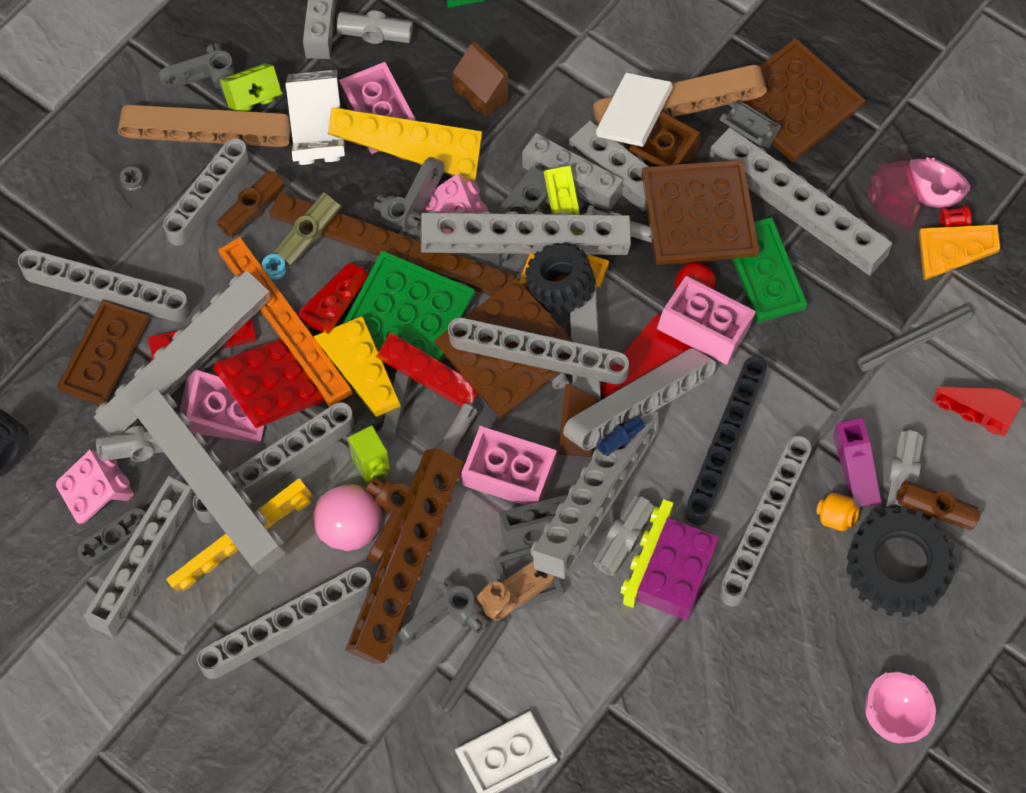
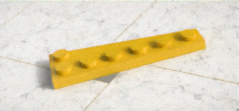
M331 108L327 133L329 135L423 165L427 158L435 157L443 161V173L452 176L459 174L474 181L476 179L481 131Z
M300 478L258 509L268 521L264 525L266 529L293 510L301 511L310 504L311 501L309 499L313 495ZM225 534L166 580L176 591L181 589L185 591L196 583L195 579L204 573L207 574L214 570L219 562L235 554L238 549L228 535Z

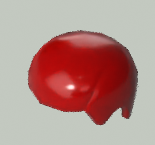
M691 262L684 265L674 279L675 290H677L685 276L713 290L716 285V277L712 269L699 262Z

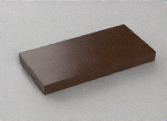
M102 299L57 385L58 391L98 406L104 402L109 403L151 321L150 316Z

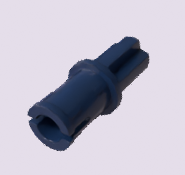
M635 416L624 425L615 426L609 435L597 442L598 450L603 455L609 456L620 446L628 445L630 438L645 428V422L640 416Z

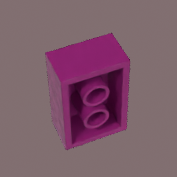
M667 518L639 585L636 601L688 621L717 549L719 537Z

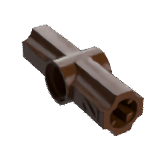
M268 170L251 188H245L240 191L238 200L216 221L217 226L225 235L233 238L251 220L261 217L263 208L285 187L279 175L274 171Z
M906 480L902 482L897 491L896 500L899 505L915 511L917 509L924 511L923 515L928 520L933 516L937 520L940 519L961 528L973 530L980 519L981 511L978 510L977 506L955 499L946 490L936 492Z

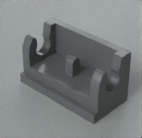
M742 101L739 103L731 102L729 105L732 107V110L729 114H722L720 121L758 145L769 148L782 126Z

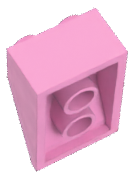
M195 370L186 379L179 414L183 412L192 423L189 427L192 433L198 431L200 435L261 442L264 425L258 428L254 427L218 376Z

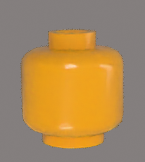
M830 493L825 499L819 501L817 514L820 515V522L823 526L844 532L850 527L853 528L857 523L860 508L856 506L853 498L838 493Z

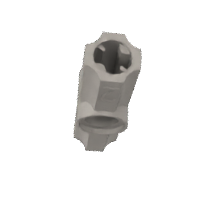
M370 11L367 15L340 12L338 14L337 34L360 36L365 41L373 44L381 43L383 40L410 43L412 38L413 21L387 18L384 13L379 11Z
M143 426L131 427L124 434L97 437L96 439L97 456L102 461L131 457L135 462H142L152 457L153 454L164 452Z
M901 431L898 438L896 457L893 458L889 474V481L891 483L886 508L891 507L893 512H899L902 506L896 500L897 491L902 482L907 480L917 484L921 468L919 459L924 436L916 431Z
M634 496L621 519L618 518L614 522L608 533L605 545L594 561V566L606 575L615 576L627 554L635 549L641 538L642 530L655 508L649 500Z

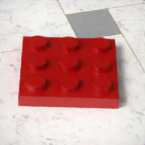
M281 339L218 361L213 368L255 428L321 404L323 400L319 390Z

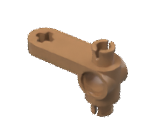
M532 561L502 583L491 582L486 585L477 599L483 606L485 614L492 618L493 621H498L549 587L554 582L555 576L546 573L547 578L545 579L542 576L536 577L537 570L534 569V561Z

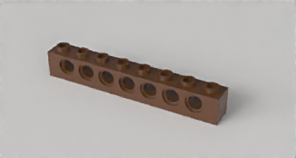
M439 448L424 451L345 648V651L372 664L385 663L393 651V640L402 628V617L405 610L412 603V592L415 584L420 581L423 575L422 567L425 559L432 552L434 536L442 527L443 521L441 518L445 509L449 507L452 501L451 493L454 485L459 482L462 476L461 468L464 462ZM435 476L439 479V487L435 485ZM425 501L429 503V512L425 509ZM416 525L419 527L420 530L419 537H417L415 534ZM406 550L410 554L409 562H407L405 559ZM396 575L400 579L399 587H397L394 582ZM386 600L390 604V610L388 613L385 611L384 608ZM376 625L380 630L378 639L374 635Z

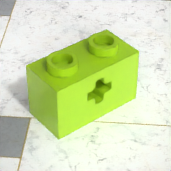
M265 63L220 79L228 107L245 112L253 108L252 105L259 102L261 104L273 102L275 96L282 94L274 66Z
M373 426L348 437L352 460L366 485L373 476H376L381 481L386 478L387 474L390 473L388 455Z

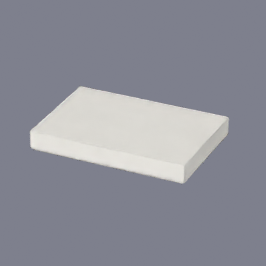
M625 73L596 130L597 136L643 147L673 88L672 83Z
M531 711L455 749L477 793H499L557 762V758Z

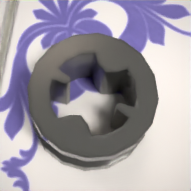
M129 166L122 170L120 180L126 190L136 191L143 186L144 177L139 168ZM131 175L133 178V175H136L137 181L133 183L131 180V183H128L127 177Z

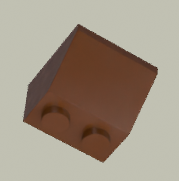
M474 41L453 71V88L460 96L464 95L469 100L470 105L475 111H480L487 117L508 101V72Z
M660 112L644 146L632 145L630 151L656 166L689 164L701 146L700 132Z
M565 384L559 454L591 458L592 449L588 451L582 449L566 438L563 431L568 420L596 404L597 398L571 384Z

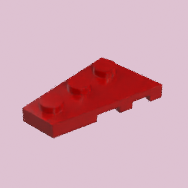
M348 263L296 312L300 320L311 327L329 334L368 277L364 268Z

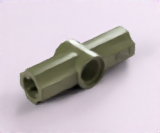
M323 192L307 213L296 220L294 228L277 247L275 252L293 266L312 242L317 241L321 237L322 230L342 206ZM308 223H313V231L308 235H304V226Z

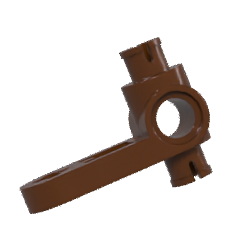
M373 476L365 491L375 495L374 502L381 505L383 510L390 515L366 557L376 564L385 551L403 506L395 504L391 496L392 494L399 495L404 504L410 488L405 484L395 483L389 478L383 482L376 478V476Z

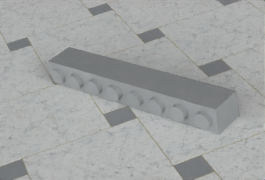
M247 270L242 275L237 274L230 281V287L223 293H217L210 301L211 305L205 311H198L193 316L192 323L186 329L181 328L172 338L173 341L167 347H161L154 354V360L147 366H141L135 372V378L129 384L124 383L115 392L116 396L109 403L104 402L98 407L94 419L110 436L124 434L131 427L140 426L142 423L131 408L156 388L163 396L167 393L171 396L195 370H198L271 299L269 291Z
M156 388L131 408L250 566L260 575L285 555V552L280 547L284 542L274 530L270 533L264 526L268 521L259 510L255 512L249 507L253 503L243 490L238 493L234 488L237 481L228 470L224 473L218 466L222 462L213 451L207 453L204 449V446L207 445L206 441L198 431L194 434L190 431L189 427L192 423L183 412L179 415L176 413L174 408L178 405L168 393L163 396Z

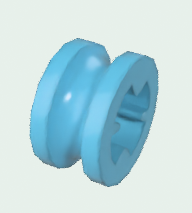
M270 254L263 259L262 268L271 280H278L285 275V261L278 254ZM273 263L277 264V270L275 271L271 269V264Z

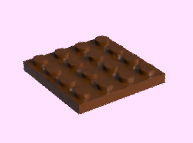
M795 38L759 66L764 77L766 93L759 98L742 101L782 126L772 144L794 163L864 107L866 100Z
M744 160L642 168L641 174L655 265L758 257L759 248Z
M517 278L513 279L464 317L465 319L574 342ZM448 330L434 340L438 349L501 420L562 373L458 350L451 345ZM457 331L454 335L463 337L467 332ZM485 336L480 339V341L483 343H488L493 340V338L490 336ZM510 342L506 345L510 349L519 346L516 342ZM543 348L532 350L534 354H542L545 351ZM562 353L558 356L561 360H568L571 357L567 353Z

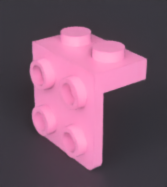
M456 174L435 188L423 213L429 211H439L441 213L464 211L479 214L480 212L488 211V208L480 199L478 194L480 189L476 182ZM449 228L442 229L445 233L453 232Z
M89 450L57 480L56 487L77 523H86L111 499L128 501L135 495L129 486L128 478L122 474L118 467L117 459L102 461L99 460L96 450Z

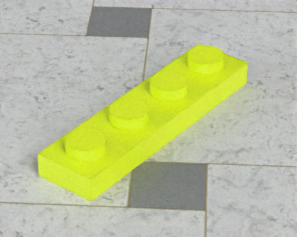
M663 499L660 508L655 506L650 518L653 526L650 531L645 530L640 543L643 546L641 555L635 554L630 569L634 570L631 579L626 578L620 593L624 594L623 604L634 608L641 580L666 519L672 515L673 502Z

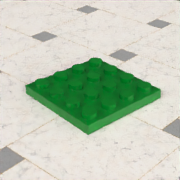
M381 251L343 324L362 316L377 352H379L386 337L391 332L441 362L444 354L435 345L434 340L448 330L452 320L464 317L476 293L470 287Z

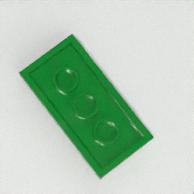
M772 217L754 222L759 248L758 257L732 259L751 309L756 311L754 315L756 322L759 323L805 310L807 302Z

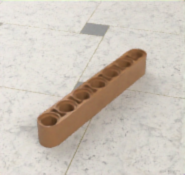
M751 65L672 83L673 88L661 112L670 117H676L729 105L733 101L740 102L759 98L767 91L761 67ZM613 97L598 100L593 104L596 125L600 124Z
M126 105L121 109L118 133L126 138L221 144H225L231 139H240L245 145L284 147L289 144L291 122L289 116L278 113Z

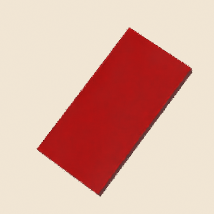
M656 314L623 352L629 361L627 380L620 384L600 381L601 398L605 399L693 347L658 330L657 327L661 316ZM613 365L610 369L619 372L624 368L620 365Z

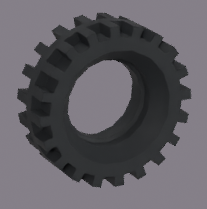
M901 506L899 512H893L891 507L885 508L883 514L878 515L875 512L870 516L869 521L866 523L863 521L857 533L854 534L847 554L848 565L846 571L847 575H851L850 585L852 589L857 588L860 591L858 598L862 602L866 599L872 602L871 609L875 611L879 607L886 609V615L892 617L894 612H902V617H909L911 612L915 611L920 615L925 612L927 607H934L947 591L955 574L954 567L957 563V557L953 556L955 545L953 541L948 542L946 537L949 532L946 528L939 530L935 526L938 520L933 516L929 521L923 518L922 514L924 511L917 509L916 514L907 513L908 507ZM891 538H906L914 541L923 549L926 555L927 568L925 573L919 579L907 583H900L888 578L881 572L876 557L877 550L884 541Z

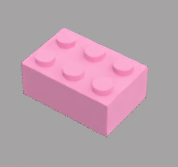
M385 62L339 80L341 96L348 110L416 121ZM368 147L371 154L378 152Z
M685 276L663 309L657 329L727 365L749 331L756 311Z
M480 426L462 470V485L521 505L543 501L557 463V450Z

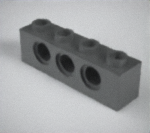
M532 166L494 214H505L507 212H517L519 214L544 213V210L550 205L544 173ZM529 198H536L537 200H535V201H530V200H528V199H529ZM495 229V230H493L494 232H496V233H498V234H503V233H505V232H504L503 230H501V229ZM526 229L520 230L523 234H529L530 232ZM477 253L498 267L505 260L508 261L513 256V254Z
M568 495L499 512L501 534L508 553L532 547L534 542L541 538L547 522L553 520L561 502L564 503ZM612 506L596 531L613 526Z

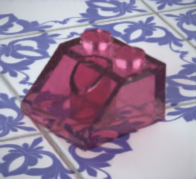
M908 160L877 165L876 173L872 175V187L868 189L870 203H874L876 213L907 231L912 230L920 202Z

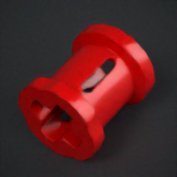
M963 205L962 208L950 210L941 208V227L971 226L969 207Z

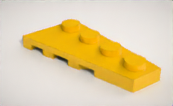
M362 316L333 328L329 334L323 332L314 336L319 346L322 347L330 360L338 367L376 417L401 407L383 363L376 357L378 354Z

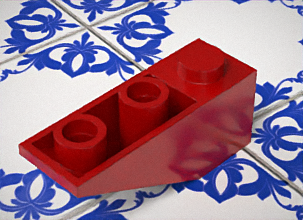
M938 387L932 399L940 408L947 411L951 410L961 415L964 420L971 423L975 422L985 427L988 432L1003 437L1008 432L1023 400L1000 389Z

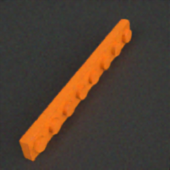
M238 237L218 249L219 255L234 276L237 274L242 275L247 270L269 291L271 299L260 309V312L319 390L328 406L331 407L351 395L352 390L242 239Z

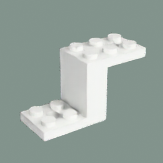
M337 69L288 74L286 89L293 138V161H299L300 165L312 164L314 159L324 158L325 162L340 160V156L345 155V140L327 134L331 108L341 109Z

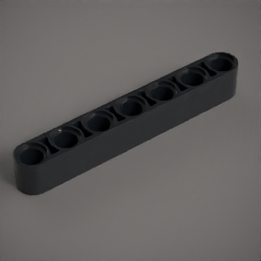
M749 357L744 362L688 499L686 518L693 525L701 526L708 522L763 386L767 365L760 357ZM755 370L759 372V375H752L748 371ZM740 393H748L750 394V397H742L740 396ZM739 415L742 419L733 420L730 416ZM728 437L733 442L724 443L721 438ZM720 460L724 465L715 466L712 464V461ZM710 483L715 488L705 489L702 484ZM701 506L705 509V512L697 513L692 508Z

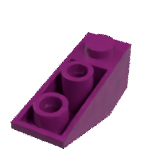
M863 418L837 423L833 439L851 498L855 500L856 506L859 508L881 504L871 444Z

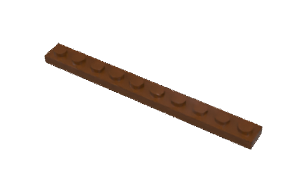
M280 192L269 212L270 218L294 226L296 220L304 216L313 203ZM338 212L322 230L321 236L377 256L380 255L381 251H384L453 281L462 282L475 291L489 296L494 295L515 279L513 274L454 253L421 252L420 241ZM313 223L306 224L303 229L312 232Z

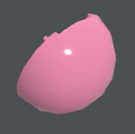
M928 157L926 159H911L906 174L908 187L916 199L926 206L935 208L950 207L962 201L969 192L970 185L968 180L952 167L934 160V157L932 159Z
M354 484L338 486L323 494L317 501L313 512L314 530L320 541H323L331 548L344 551L357 550L370 543L379 532L382 523L381 506L374 502L375 496L365 491V488Z
M886 672L876 678L865 698V715L870 725L880 736L890 742L897 744L916 742L928 735L935 723L936 707L933 696L926 685L914 675L911 676L901 672Z

